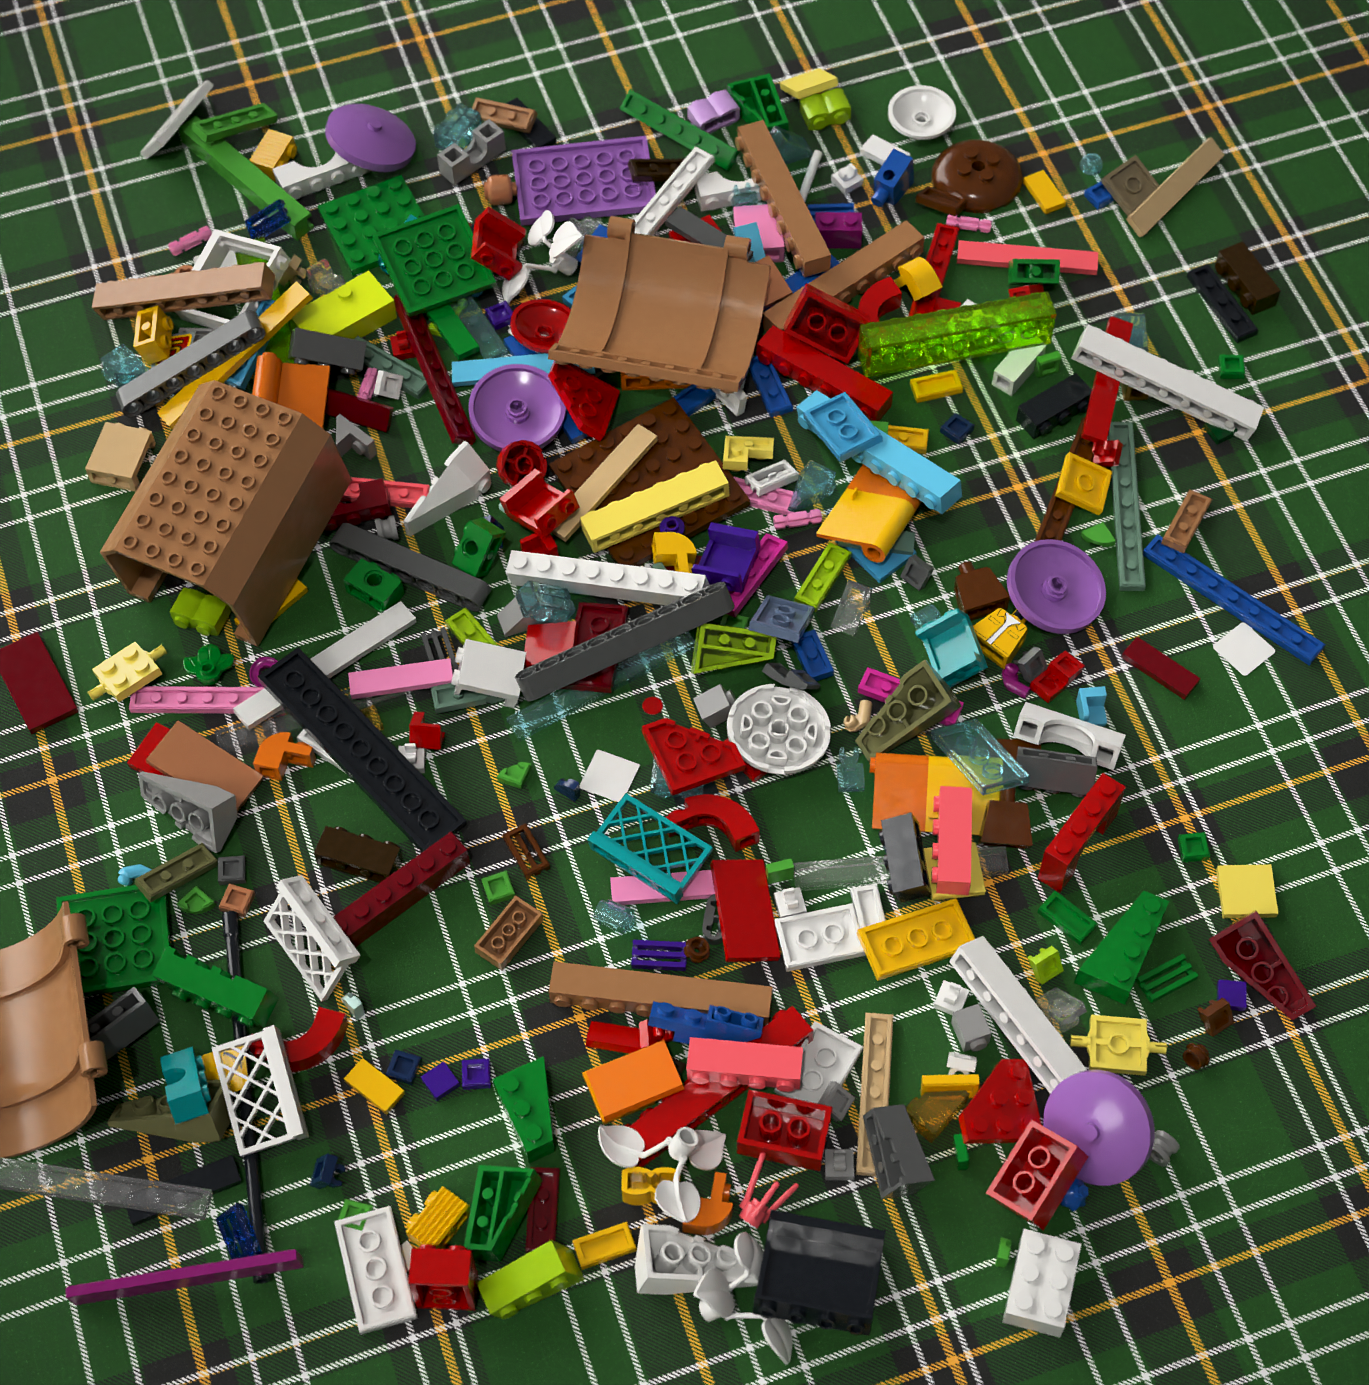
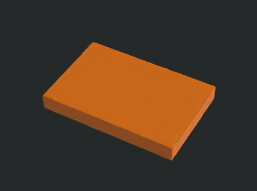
M664 1040L586 1072L605 1121L684 1090Z

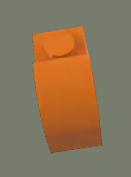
M280 732L269 736L261 743L253 765L255 770L265 778L282 781L288 763L313 768L316 756L312 746L304 742L294 743L291 733Z
M715 1172L711 1198H700L698 1214L691 1222L682 1223L683 1232L697 1235H712L727 1226L733 1214V1203H729L731 1184H726L727 1174Z

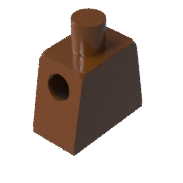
M966 561L959 565L960 575L955 577L954 593L958 609L966 613L971 621L986 617L998 608L1008 609L1010 596L989 567L975 570L971 561Z
M1000 787L999 801L990 800L987 803L978 846L1029 849L1032 847L1028 804L1015 802V787Z

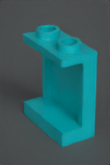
M960 609L949 610L944 616L935 621L925 623L922 628L915 631L916 636L925 645L932 667L950 688L988 668L970 617Z

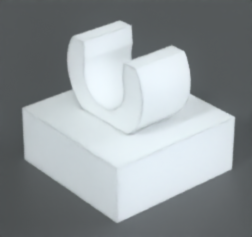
M852 163L831 175V181L844 195L863 185V178L857 173V169Z
M379 370L373 394L399 399L404 376Z
M416 743L399 746L398 750L420 773H425V748H416Z
M800 887L783 889V891L774 893L779 918L807 913Z
M944 980L933 1008L953 1015V1012L963 1009L969 995V990L961 987V985Z
M949 1051L947 1067H950L948 1075H954L956 1071H961L964 1075H970V1072H975L977 1057Z

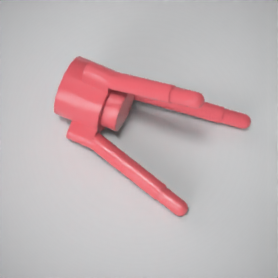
M764 1152L760 1153L745 1197L739 1205L743 1209L739 1216L755 1228H759L762 1222L766 1223L770 1217L771 1210L776 1211L799 1187L798 1183L793 1184L769 1209L766 1204L779 1187V1182L777 1181L774 1182L761 1201L756 1198L750 1201L766 1156Z

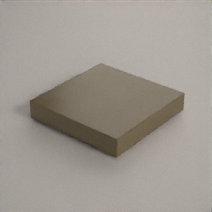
M1134 155L1100 180L1128 217L1160 186L1137 155Z

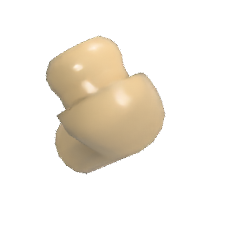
M868 700L860 701L858 714L855 716L851 715L850 717L847 715L844 718L843 724L848 731L857 732L868 724L871 718L872 702Z

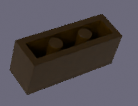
M1243 241L1218 252L1215 263L1216 271L1224 277L1230 290L1236 293L1244 308H1247L1252 315H1255L1277 305L1281 290Z
M325 826L314 851L317 865L377 883L382 882L396 872L403 861L401 848L390 841H384L383 843L374 840L366 834L356 835L349 833L346 829L338 826L334 828Z

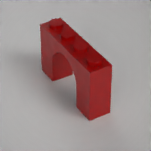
M1104 773L1101 774L1044 851L1038 880L1061 893L1074 875L1080 855L1094 832L1097 831L1103 835L1116 818L1126 788L1124 785Z

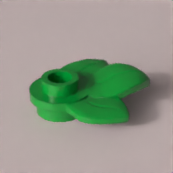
M207 644L199 649L197 656L185 657L183 665L185 671L188 674L196 675L202 684L213 685L220 680L223 671L232 667L234 655L230 653L221 655L218 646Z

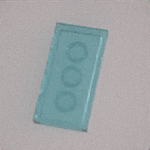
M977 718L931 730L930 738L982 795L1029 783L1030 775Z

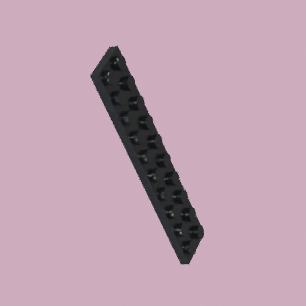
M299 647L257 676L258 682L421 852L425 851L449 832L456 834L466 826V819Z

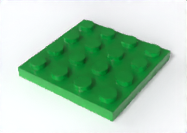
M402 175L317 206L318 212L352 276L379 266V253L372 240V234L403 224L411 214L416 218L424 216Z
M459 204L372 234V240L408 317L496 286L491 270L471 259L473 232Z
M136 885L56 897L57 914L61 909L62 903L68 901L70 914L79 913L86 917L89 945L77 950L84 997L130 990L133 987L143 988L163 984L153 977L152 973L166 946L171 947L167 894L150 903Z

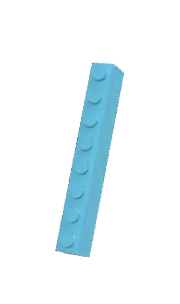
M816 390L797 406L799 424L804 429H809L816 434L804 419L803 412L830 398ZM877 427L876 429L881 433L883 442L852 456L857 463L864 464L873 473L881 475L892 485L905 490L909 496L917 498L929 509H934L940 514H943L962 497L960 479Z

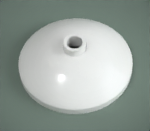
M924 85L911 86L899 91L891 99L888 107V117L892 126L899 133L907 137L919 140L933 139L945 134L953 126L956 117V107L953 100L942 90Z

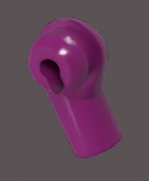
M1006 664L1001 674L1004 687L1010 692L1026 699L1031 688L1019 682L1017 674L1019 668L1016 664Z

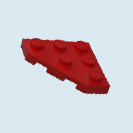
M554 360L548 378L578 429L588 436L601 441L605 436L620 390L572 363L560 365L555 363Z
M668 718L642 726L643 736L672 796L745 770L746 764L736 744L733 742L717 740L710 737L709 733L690 727V729L685 728Z
M1024 1059L1000 1060L972 1097L970 1103L958 1116L964 1144L1017 1143L1031 1119L1042 1125L1029 1067Z

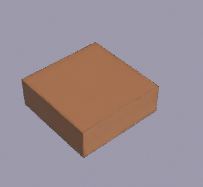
M229 884L219 905L220 911H235L238 913V916L245 918L255 897V892Z

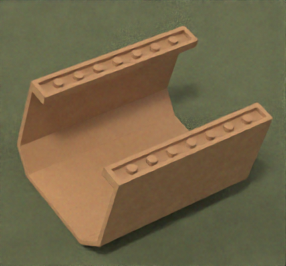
M215 380L206 382L198 386L101 549L100 554L129 595L149 603L153 600L167 574L203 587L230 606L240 622L234 632L235 637L258 647L352 479L331 434L303 413Z

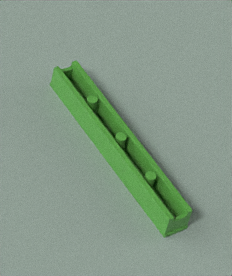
M195 116L178 128L184 145L296 241L300 240L302 236L314 228V225L307 220L311 217V213L226 140L221 138L205 143L192 131V125L194 122L201 121L200 118Z

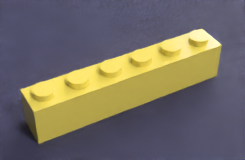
M716 460L704 463L694 470L680 473L675 478L665 482H658L653 487L641 492H635L625 499L613 501L606 507L596 511H589L580 517L582 531L593 552L596 553L660 526L661 521L666 517L675 516L679 518L730 496L729 482Z

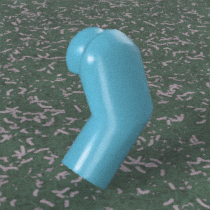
M141 864L123 867L118 872L120 874L118 882L125 886L131 885L132 879L152 869Z

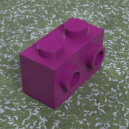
M815 212V224L828 248L861 249L862 212Z

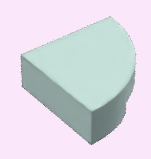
M348 992L341 997V1001L356 1020L365 1015L362 1002L356 996Z

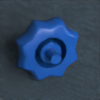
M1075 1178L1061 1201V1206L1067 1207L1072 1212L1079 1207L1085 1206L1086 1196L1089 1194L1088 1187L1084 1185L1083 1180Z

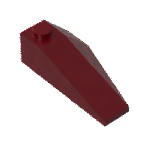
M1256 910L1209 938L1223 963L1291 1020L1316 1007Z

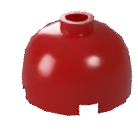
M520 440L511 442L501 450L497 457L496 468L503 483L512 488L534 469L540 471L544 478L547 461L544 459L542 449L532 441Z

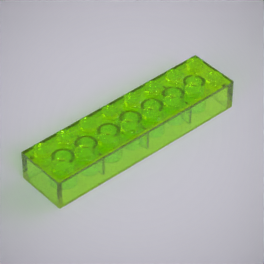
M1047 291L1019 297H1009L997 301H986L975 305H964L947 310L941 309L936 312L915 314L908 317L892 318L886 321L869 322L860 325L858 357L864 376L871 377L1051 344L1056 311Z

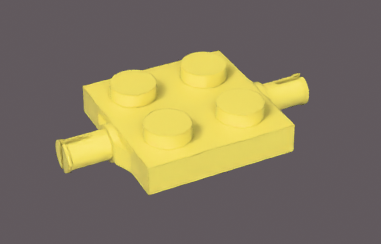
M136 642L125 647L92 669L95 676L99 679L100 685L88 691L89 696L95 701L98 697L108 693L114 696L118 702L124 700L162 675L155 661L167 654V651L160 645L151 652L142 650Z
M1091 1015L1088 1035L1070 1036V1047L1087 1048L1089 1070L1096 1069L1112 1073L1145 1076L1149 1053L1166 1055L1167 1051L1166 1042H1150L1147 1034V1019Z

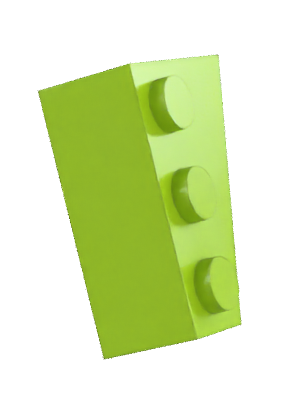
M709 623L700 625L696 631L691 673L696 674L774 659L777 637L750 631L746 628Z
M550 1240L477 1282V1286L489 1314L507 1319L514 1316L518 1310L584 1281L585 1278L572 1249Z

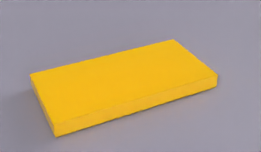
M957 898L860 928L856 933L877 981L952 957L959 946L975 939Z

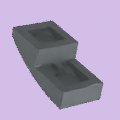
M766 663L762 670L770 678L789 687L819 689L821 686L804 670H788L781 663Z

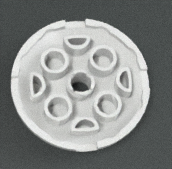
M775 684L761 685L746 691L734 702L727 719V734L729 741L736 744L743 760L747 764L763 772L786 775L804 771L823 757L830 742L831 725L826 711L814 697L801 689L774 687Z

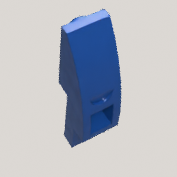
M653 1001L648 1025L674 1031L673 1041L689 1044L690 1037L748 1042L761 1037L764 1018L752 1013L733 1011L723 1006L716 1007L710 1005L708 1014H705L695 1009H684L673 1006L670 1003Z

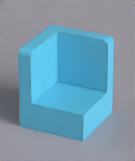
M1105 686L1079 688L1076 704L1080 720L1098 726H1106L1107 718L1104 703L1107 694Z

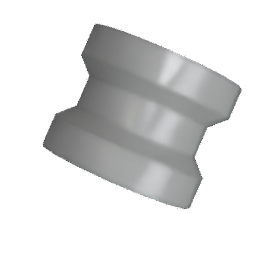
M394 515L389 516L385 520L375 519L378 536L385 539L399 540Z
M1157 1130L1149 1159L1165 1167L1170 1162V1156L1176 1154L1180 1146L1171 1135Z

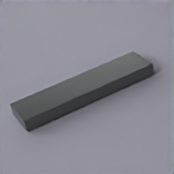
M681 206L665 220L667 227L692 243L724 248L726 234ZM751 250L748 261L753 258V251Z

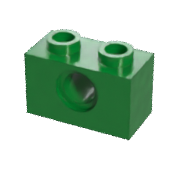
M1012 259L1009 261L1008 285L1043 284V286H1055L1059 284V259Z
M482 517L470 520L463 529L464 535L454 550L455 556L452 561L453 565L476 578L488 575L506 534L504 530Z
M363 558L359 560L343 579L348 594L381 613L397 604L405 595L402 580L396 574H389L382 570L375 562H368Z

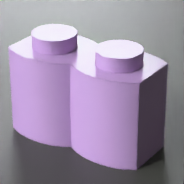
M727 90L714 92L707 99L696 100L687 107L690 122L709 134L715 132L720 127L729 126L740 119V107Z

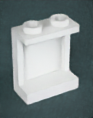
M466 639L463 648L458 647L455 662L459 663L458 670L454 669L451 685H455L454 694L460 695L461 690H468L505 699L504 706L514 708L520 695V688L515 676L524 669L526 652Z

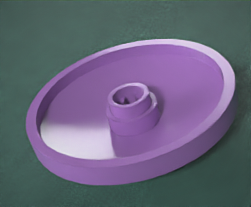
M348 104L340 106L330 114L325 128L326 138L333 150L346 161L367 170L378 172L399 170L411 161L416 147L413 133L401 119L384 109L372 105Z
M509 364L491 370L476 383L469 398V418L473 430L486 445L500 452L511 442L520 440L532 441L540 448H543L556 438L565 421L566 407L548 378V373L526 364Z
M1052 539L1032 542L1018 552L1008 569L1007 588L1011 601L1027 621L1042 630L1057 634H1070L1081 631L1098 617L1104 607L1106 587L1101 571L1084 551L1067 542Z
M1093 1069L1073 1074L1054 1088L1045 1106L1043 1126L1077 1145L1089 1156L1076 1177L1083 1180V1182L1099 1186L1121 1183L1138 1173L1151 1155L1155 1139V1127L1150 1108L1135 1086L1115 1073Z

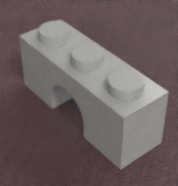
M490 119L472 130V141L466 149L463 150L456 143H453L437 154L440 174L454 186L506 150L504 131Z

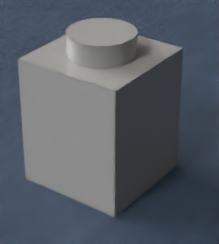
M721 684L693 698L702 720L710 728L728 719L730 709L736 701L731 690L726 691Z
M976 1004L953 1012L951 1024L963 1052L968 1050L975 1052L984 1049L989 1044L992 1033L980 1005Z

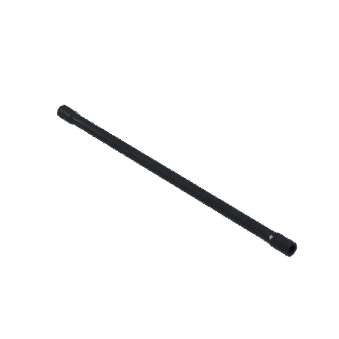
M227 911L222 914V925L226 944L228 973L233 976L232 979H234L235 975L242 978L238 913ZM232 1016L234 1040L248 1036L247 1026L237 1021L238 1018ZM246 1057L247 1073L249 1077L251 1074L250 1058ZM252 1083L243 1097L253 1102ZM241 1101L239 1104L240 1118L246 1122L254 1107ZM254 1117L252 1123L250 1124V1125H252V1126H254V1127H256V1125H255V1117ZM248 1128L243 1137L245 1148L254 1146L257 1143L256 1131ZM258 1152L244 1156L252 1256L267 1254ZM270 1274L253 1276V1283L264 1284L271 1281Z

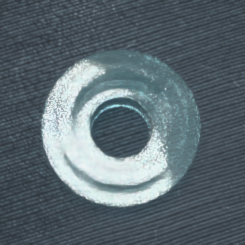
M1087 154L1080 161V169L1087 175H1096L1102 170L1103 163L1097 154Z

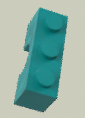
M193 1047L160 1057L162 1072L167 1086H165L167 1102L175 1124L208 1114L207 1102L212 1101L208 1089L209 1084L202 1056L196 1057Z

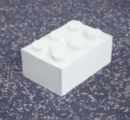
M1027 1229L1023 1230L1003 1323L1061 1337L1065 1328L1081 1248L1080 1243Z

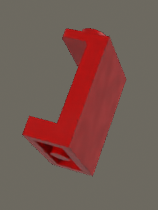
M488 206L474 222L471 259L507 280L512 279L522 269V263L516 260L517 243L526 236V229Z
M536 469L532 470L499 498L507 517L543 538L580 508L572 490L567 489L563 493L545 483L542 473Z

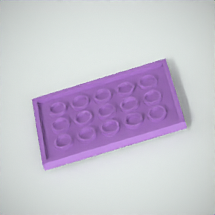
M646 136L512 150L521 226L533 225L545 210L553 214L554 222L641 213L656 195L654 182H633L627 165L629 159H650Z

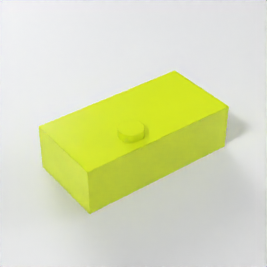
M368 270L305 305L290 320L292 330L301 328L355 339L357 336L362 338L397 318L393 298Z

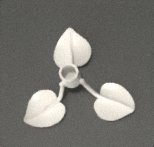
M545 210L542 216L535 221L529 231L528 242L531 246H537L543 241L550 248L549 261L552 263V267L525 263L512 279H504L502 294L504 301H507L509 306L511 300L525 286L529 276L528 268L547 270L555 274L559 270L567 276L574 273L578 261L565 252L584 238L575 224L570 221L562 224L554 234L553 243L551 244L546 236L554 228L553 214Z
M600 1125L598 1129L599 1143L604 1154L611 1162L624 1168H633L637 1165L639 1157L644 1159L668 1146L670 1156L675 1160H679L673 1177V1182L664 1180L655 1189L656 1203L663 1212L680 1222L689 1223L694 1220L700 1208V1196L693 1184L689 1182L679 1183L683 1165L689 1157L690 1163L698 1169H715L722 1160L726 1134L681 1127L673 1138L667 1137L662 1143L646 1152H642L645 1143L636 1130L621 1125Z
M742 1232L736 1236L734 1250L738 1262L745 1269L744 1274L729 1285L727 1278L719 1269H710L700 1279L693 1295L700 1299V1313L707 1322L718 1318H725L726 1321L730 1319H762L764 1321L762 1323V1331L766 1341L778 1357L787 1365L791 1359L793 1341L791 1330L786 1320L768 1319L752 1313H733L735 1302L730 1291L749 1278L750 1275L758 1280L763 1258V1250L759 1243L749 1233Z

